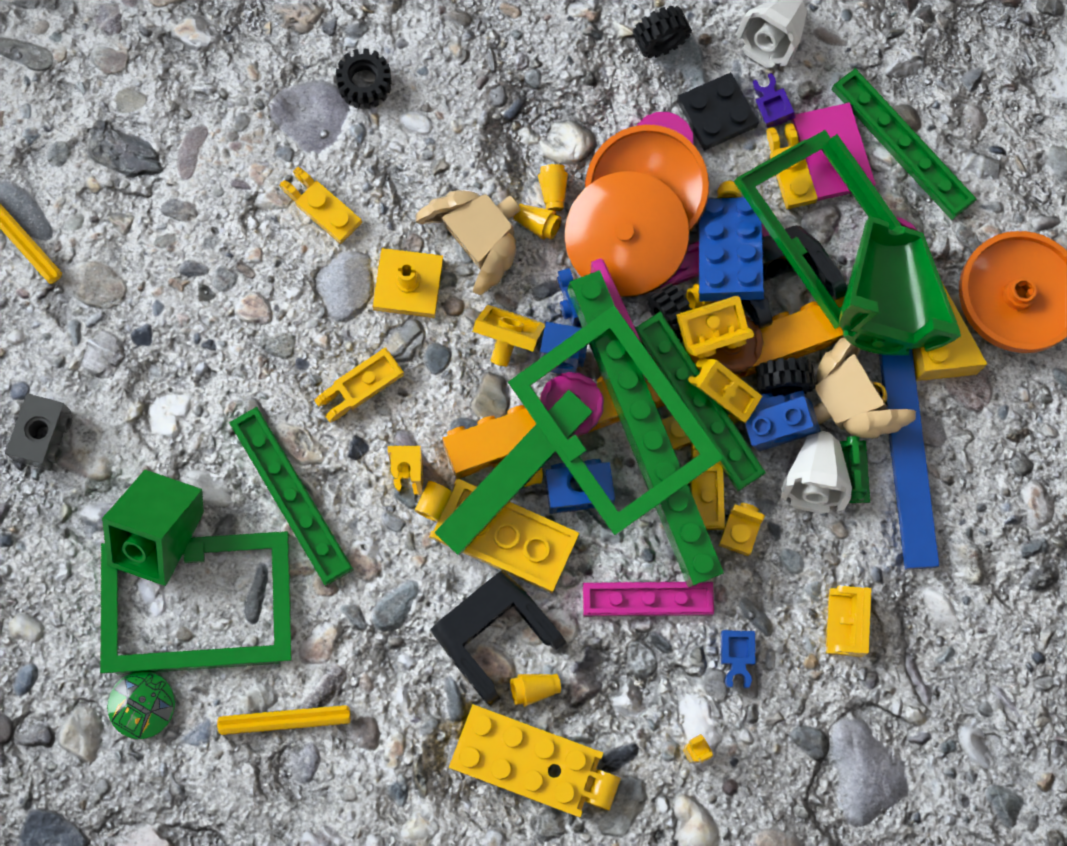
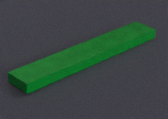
M856 68L833 85L831 90L844 104L850 102L853 114L951 220H954L975 203L976 197Z
M661 311L635 327L645 349L723 456L719 464L736 490L740 491L766 474L725 409L688 381L690 376L696 377L700 371Z
M570 390L548 411L567 439L593 414V411ZM537 424L434 532L457 555H460L556 453Z
M258 407L229 422L325 587L352 572L354 569Z

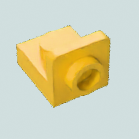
M740 503V506L734 504L729 512L718 546L749 557L765 515L759 513V509L751 504Z

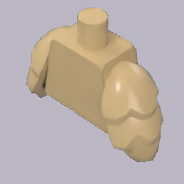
M451 191L444 197L432 199L428 205L415 214L416 223L418 224L443 222L446 229L480 269L474 284L473 293L478 295L484 294L492 286L497 285L504 272L511 268L516 253V240L513 237L515 235L513 226L508 220L521 211L519 205L511 196H508L496 206L487 194L480 196L472 191Z
M845 338L839 339L833 349L824 354L817 370L818 384L815 386V390L822 402L813 408L818 424L820 425L832 418L840 430H846L847 433L860 438L874 439L882 434L896 433L902 427L913 422L916 419L915 410L888 409L857 358L861 349L849 343Z

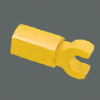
M702 734L689 740L683 749L689 763H703L714 757Z

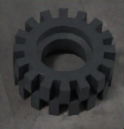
M669 6L667 9L662 7L657 13L653 11L650 13L651 16L643 17L641 19L642 22H638L635 25L636 28L633 29V36L643 56L648 58L653 56L657 58L662 53L664 55L669 54L671 49H678V45H683L686 42L685 39H689L690 33H692V29L679 6Z
M363 48V54H359L358 49L353 50L354 56L351 57L347 53L344 55L345 62L340 59L338 63L339 69L336 68L337 86L341 97H345L346 103L350 105L353 102L355 108H359L360 104H364V109H370L369 103L373 102L376 107L380 105L379 99L384 102L387 99V93L390 94L392 84L390 67L386 63L384 56L379 58V52L374 50L372 55H370L369 49ZM367 70L371 71L376 79L368 87H358L352 81L354 74Z
M670 283L647 297V305L651 309L650 313L652 316L661 311L680 342H683L676 315L693 308L689 307L688 304L690 303L687 299H684V294L678 291L675 285L673 286Z
M793 357L783 360V358H779L778 361L769 360L767 363L763 362L756 366L757 392L761 395L772 393L773 397L782 394L787 396L798 391H803L804 394H807V392L815 389L813 362L809 359H795Z

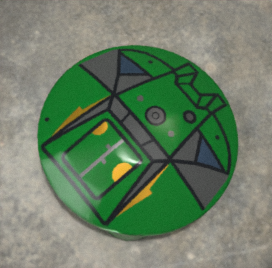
M135 672L122 678L113 687L108 699V716L112 725L121 734L133 739H150L169 724L174 713L176 697L169 684L162 677L151 672Z

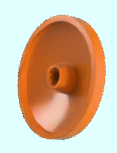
M638 125L614 134L601 145L589 164L585 188L595 180L616 172L631 171L653 176L665 183L677 195L685 209L690 231L693 230L701 219L708 202L709 177L702 156L686 137L667 127Z
M616 172L592 182L578 195L572 204L565 225L566 250L578 274L581 277L590 274L591 262L602 258L620 297L644 295L666 284L681 267L689 246V222L685 209L677 195L659 179L639 172Z
M1028 231L1005 232L983 242L968 258L959 280L961 307L973 329L994 346L1016 353L1044 351L1063 341L1067 337V250L1044 235Z

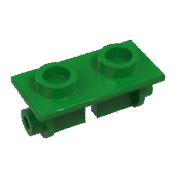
M857 436L847 437V441H840L852 486L849 503H871L866 440H860V437Z

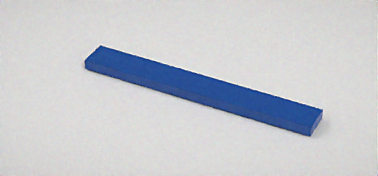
M909 349V355L879 354L882 385L888 394L887 401L885 402L888 409H910L916 411V419L913 422L902 427L896 433L888 434L905 570L939 567V558L912 349Z

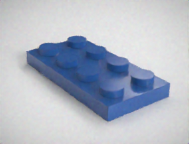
M744 197L708 199L705 211L699 220L700 302L721 301L734 296H739L741 300L764 299L762 222Z

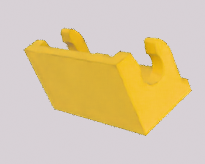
M699 358L696 366L701 369V372L696 377L690 376L688 381L725 408L735 418L746 423L763 396L717 360Z
M388 446L391 473L394 477L396 490L398 492L401 491L402 478L406 480L410 477L413 483L414 495H422L423 457L421 446Z
M837 586V588L829 589L826 654L863 657L869 654L871 588Z

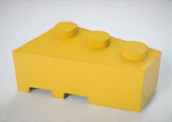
M944 285L943 287L960 329L961 337L943 347L928 352L925 351L924 347L912 349L916 381L977 375L987 365Z

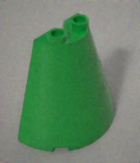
M871 216L865 222L839 317L843 336L852 345L876 354L909 355V349L924 347L925 351L928 352L943 347L961 337L960 329L924 233L904 226L891 230L889 229V222Z

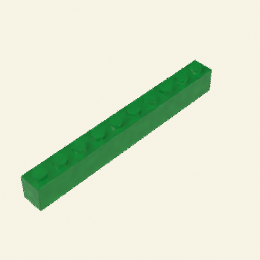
M600 270L570 281L567 291L582 328L614 305ZM609 329L589 343L646 486L650 490L680 469L681 466L642 372L613 331ZM687 484L655 508L688 587L724 574V571Z

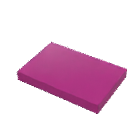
M850 102L795 114L796 118L792 119L791 123L797 132L798 143L813 137L823 130H826L830 138L838 134L875 187L876 183ZM822 150L806 158L818 198L817 201L851 194V191Z

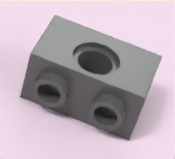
M26 393L5 454L15 462L51 471L53 463L58 462L62 452L60 442L63 434L69 431L72 424L71 410L62 402ZM48 427V433L45 437L35 439L36 432L40 428Z

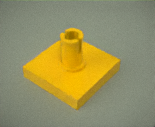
M381 248L372 306L373 311L435 318L443 256Z
M487 305L476 319L472 332L496 339L491 362L506 367L509 365L514 346L534 352L544 334L545 323Z

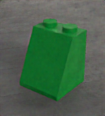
M144 470L102 518L107 566L166 586L204 513L202 489Z

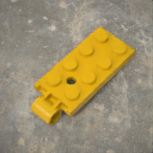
M456 479L451 492L448 488L436 482L428 481L414 511L429 520L437 522L429 538L448 546L434 532L477 488L476 486L461 479ZM509 502L462 553L553 593L579 536V532Z
M472 704L448 767L581 818L583 813L581 810L584 802L610 811L621 778L596 769L599 760L602 759L603 752ZM551 765H558L561 768V774L556 778L548 774V769Z

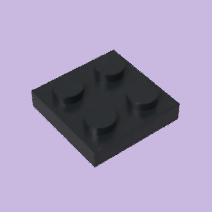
M731 72L682 93L677 97V103L703 151L753 130L759 124Z

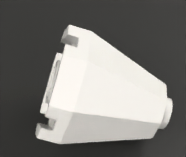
M771 0L750 9L743 17L736 32L738 40L740 41L742 38L745 43L742 47L745 55L765 68L773 67L777 63H781L780 66H786L792 59L801 40L807 14L803 0Z
M826 431L808 435L785 479L781 498L785 501L788 497L791 498V505L796 509L820 514L829 513L831 506H837V511L845 510L851 499L852 486L840 441Z

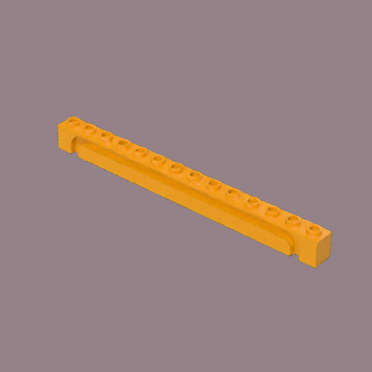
M845 297L835 300L839 308L843 305ZM816 301L802 306L799 312L790 315L789 312L779 313L772 317V325L760 329L764 343L757 362L747 371L735 375L741 379L755 374L756 366L760 365V363H767L769 360L778 361L779 358L787 360L788 358L795 357L797 359L828 348L832 344L837 343L839 339L844 338L843 330L840 327L834 328ZM688 353L696 365L699 358L697 357V355L693 356L692 354ZM603 377L596 380L597 387L600 389L604 399L603 413L597 425L588 433L620 422ZM646 381L656 408L665 406L650 383ZM524 405L509 409L507 415L495 418V416L482 418L477 422L476 426L465 429V426L454 428L447 432L448 436L442 437L443 446L456 479L480 472L481 469L489 466L494 467L495 463H500L536 425V422Z

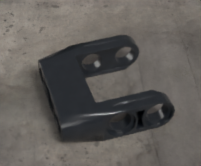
M796 225L786 228L785 230L790 238L798 237L807 250V253L803 255L833 300L845 297L847 285L844 277L821 243L801 226ZM771 235L763 237V282L793 271V267ZM765 295L764 299L741 300L742 306L755 325H758L760 329L772 325L769 301Z
M504 570L494 575L430 629L451 661L489 707L501 698L495 691L492 680L464 647L503 614L514 607L539 639L556 652L567 644L561 633L527 592Z

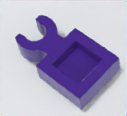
M770 73L768 74L770 84L766 87L759 86L757 80L753 81L755 93L760 97L755 101L766 128L775 127L796 118L784 88L777 90L776 79Z

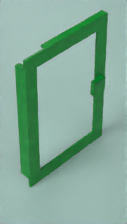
M823 130L742 174L733 182L836 329L840 327L839 317L842 306L840 308L837 306L803 255L807 253V250L798 237L790 238L756 189V186L822 150L868 217L871 216L889 222V229L891 230L902 225L838 134L830 138L826 130Z
M614 305L508 381V384L614 535L623 531L723 459L714 443ZM609 329L613 331L700 453V455L619 512L580 456L587 452V449L578 436L575 434L567 439L531 387L535 382Z
M288 531L191 537L183 553L184 563L205 562V553L272 549L274 645L118 655V569L107 566L105 543H101L100 673L124 675L135 672L153 673L280 664L282 661H292Z

